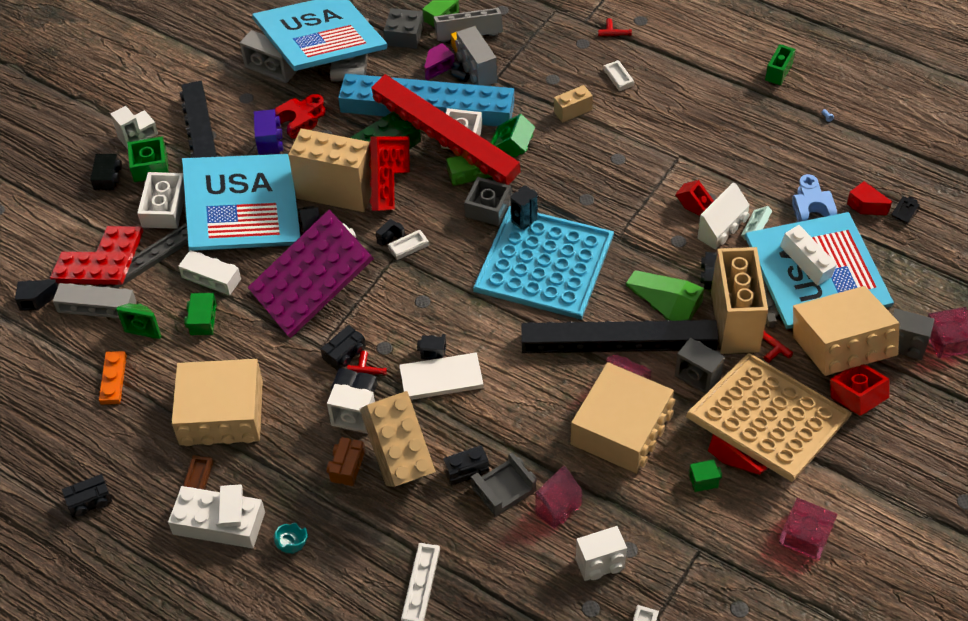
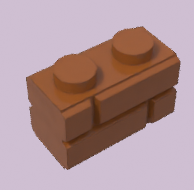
M341 437L339 444L334 445L333 461H329L327 465V473H329L331 482L343 483L349 486L355 484L365 454L363 441Z

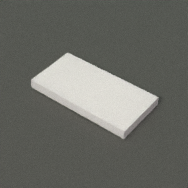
M477 353L400 365L404 392L408 391L410 400L484 388Z

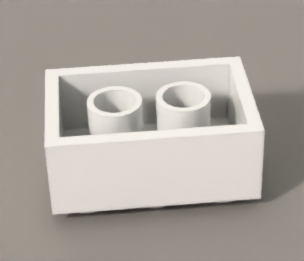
M148 172L137 213L142 228L178 229L185 200L183 173Z

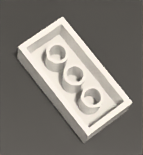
M181 486L168 524L173 535L254 548L265 514L263 502L261 499L242 496V525L220 527V492Z

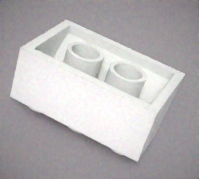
M733 182L700 215L697 239L715 250L720 244L723 245L727 241L731 233L734 234L742 222L745 223L749 218V203L736 183Z

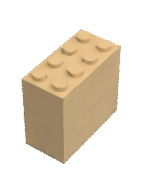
M300 129L288 154L296 198L365 212L372 196V189L370 187L371 169L369 165L371 160L370 142Z
M757 247L717 249L711 296L715 320L717 321L720 354L760 352L768 306Z
M866 286L793 305V337L825 376L898 355L900 323Z
M257 359L177 363L172 426L179 445L192 446L197 444L212 445L216 443L232 444L235 442L252 443L253 441H260L263 380Z
M607 362L571 422V445L637 474L640 467H645L649 451H654L657 437H661L665 430V422L670 421L673 416L674 390Z
M408 391L359 408L386 486L396 487L436 472Z

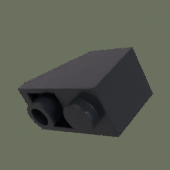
M56 279L18 281L15 301L19 310H39L54 299L58 289Z

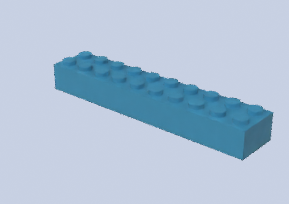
M345 74L338 97L340 112L375 116L390 114L391 111L384 104L377 103L373 99L371 87L381 77ZM392 78L444 113H446L447 108L482 112V125L498 126L512 119L514 88Z

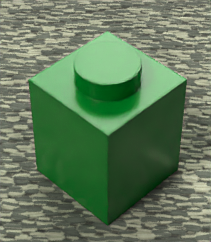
M715 460L690 464L688 475L694 492L718 488L719 481L722 479V472L720 467L716 466Z

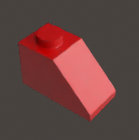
M699 180L684 183L675 194L685 209L699 216L714 202Z
M864 181L849 192L847 205L859 214L887 216L890 212L892 201Z

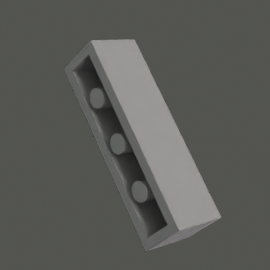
M499 8L434 16L435 36L441 42L450 41L451 33L473 26L477 28L481 36L486 34L497 35L503 32L502 13Z
M59 283L53 299L57 313L119 318L116 310L118 306L127 303L136 304L137 302L133 290L74 285L72 283Z

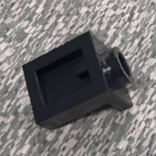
M903 196L894 209L892 217L908 225L915 213L920 210V204L912 197L907 198Z
M390 218L376 231L377 244L383 247L394 236L399 239L404 237L405 230L403 225Z

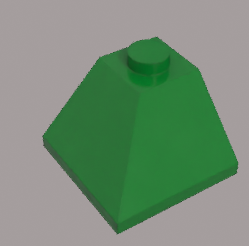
M127 303L117 307L116 310L125 333L161 339L155 315L147 306Z

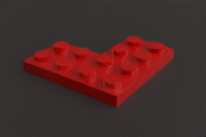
M374 136L371 137L369 143L371 151L369 163L371 169L370 187L372 189L370 204L372 211L395 209L394 173L410 172L409 137Z
M107 226L96 252H61L50 280L56 279L57 284L122 285L144 232L142 226Z

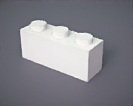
M800 225L784 234L780 247L817 286L832 277L837 264Z
M190 250L178 266L182 278L227 295H231L241 280L238 267L221 262L216 258H210L200 252L197 253Z

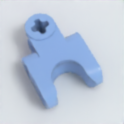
M810 174L803 175L799 181L800 186L797 190V195L792 196V206L797 222L808 220L809 213L818 212L824 217L836 215L837 209L831 192H821L815 176Z

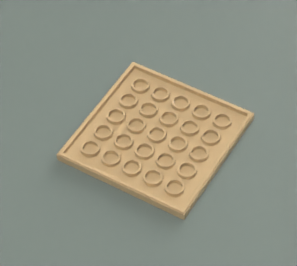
M748 353L687 412L686 418L793 482L845 424L852 412Z

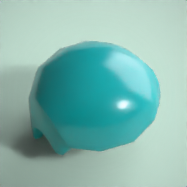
M297 523L279 526L273 537L275 545L279 550L293 554L303 548L308 534L305 527L301 529Z

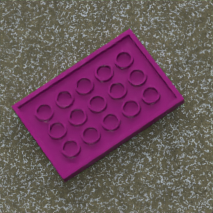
M328 210L252 282L248 289L287 336L292 338L374 258L341 221Z

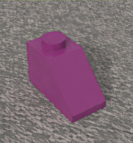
M443 43L428 51L424 66L425 79L427 81L451 69L453 66L454 54Z

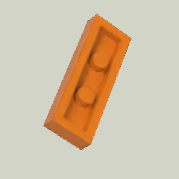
M125 351L106 352L99 395L100 405L120 404L127 358Z

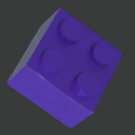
M275 109L254 111V132L258 155L281 154L284 151L283 142L280 141V139H283L282 128H278L281 127L280 117L276 116Z

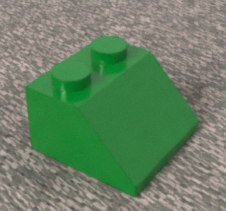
M519 114L497 126L491 144L513 158L520 154L523 155L528 150V144L533 137L535 126L522 114Z

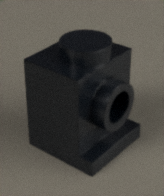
M442 334L441 337L422 335L421 340L418 339L417 351H420L421 359L445 358L447 347L446 334Z

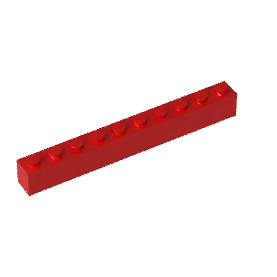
M384 74L371 87L373 99L377 103L384 104L389 111L396 112L403 120H408L416 129L423 130L428 137L435 138L443 147L450 148L455 155L462 156L470 165H475L482 173L493 177L496 182L509 185L521 173L519 161L388 75Z

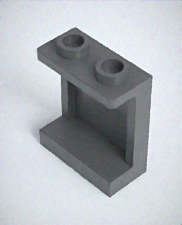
M512 452L508 454V461L481 477L479 473L471 476L472 489L495 517L536 491L537 479L531 471L528 472L522 459L516 457Z

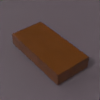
M193 455L183 486L205 490L214 462L213 458Z

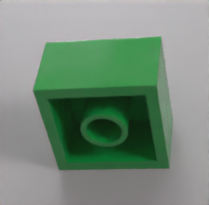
M163 136L127 142L129 168L134 182L145 181L148 172L169 173L167 150Z

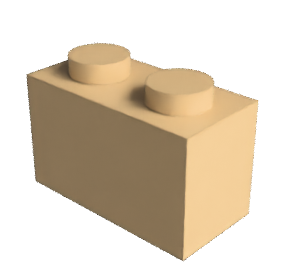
M584 85L554 97V113L562 123L592 110L593 95Z

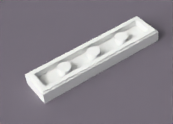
M425 543L418 544L401 621H424L440 546Z

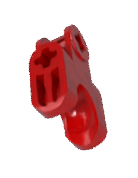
M313 94L302 101L293 98L276 107L275 113L276 116L280 117V124L292 121L287 126V134L292 139H296L300 129L312 130L318 123L317 119L323 117L326 110L323 106V97L319 94Z

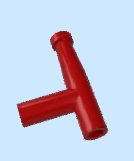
M611 18L606 19V29L598 30V36H632V29H613V20Z
M764 331L763 339L774 347L764 356L766 362L769 363L779 353H782L788 359L792 357L793 352Z
M366 351L360 353L358 366H347V369L357 373L387 375V368L366 366L368 352Z

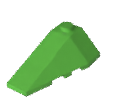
M635 270L626 282L628 288L641 299L647 300L654 310L660 311L664 315L663 317L670 321H691L703 301L704 288L686 280Z

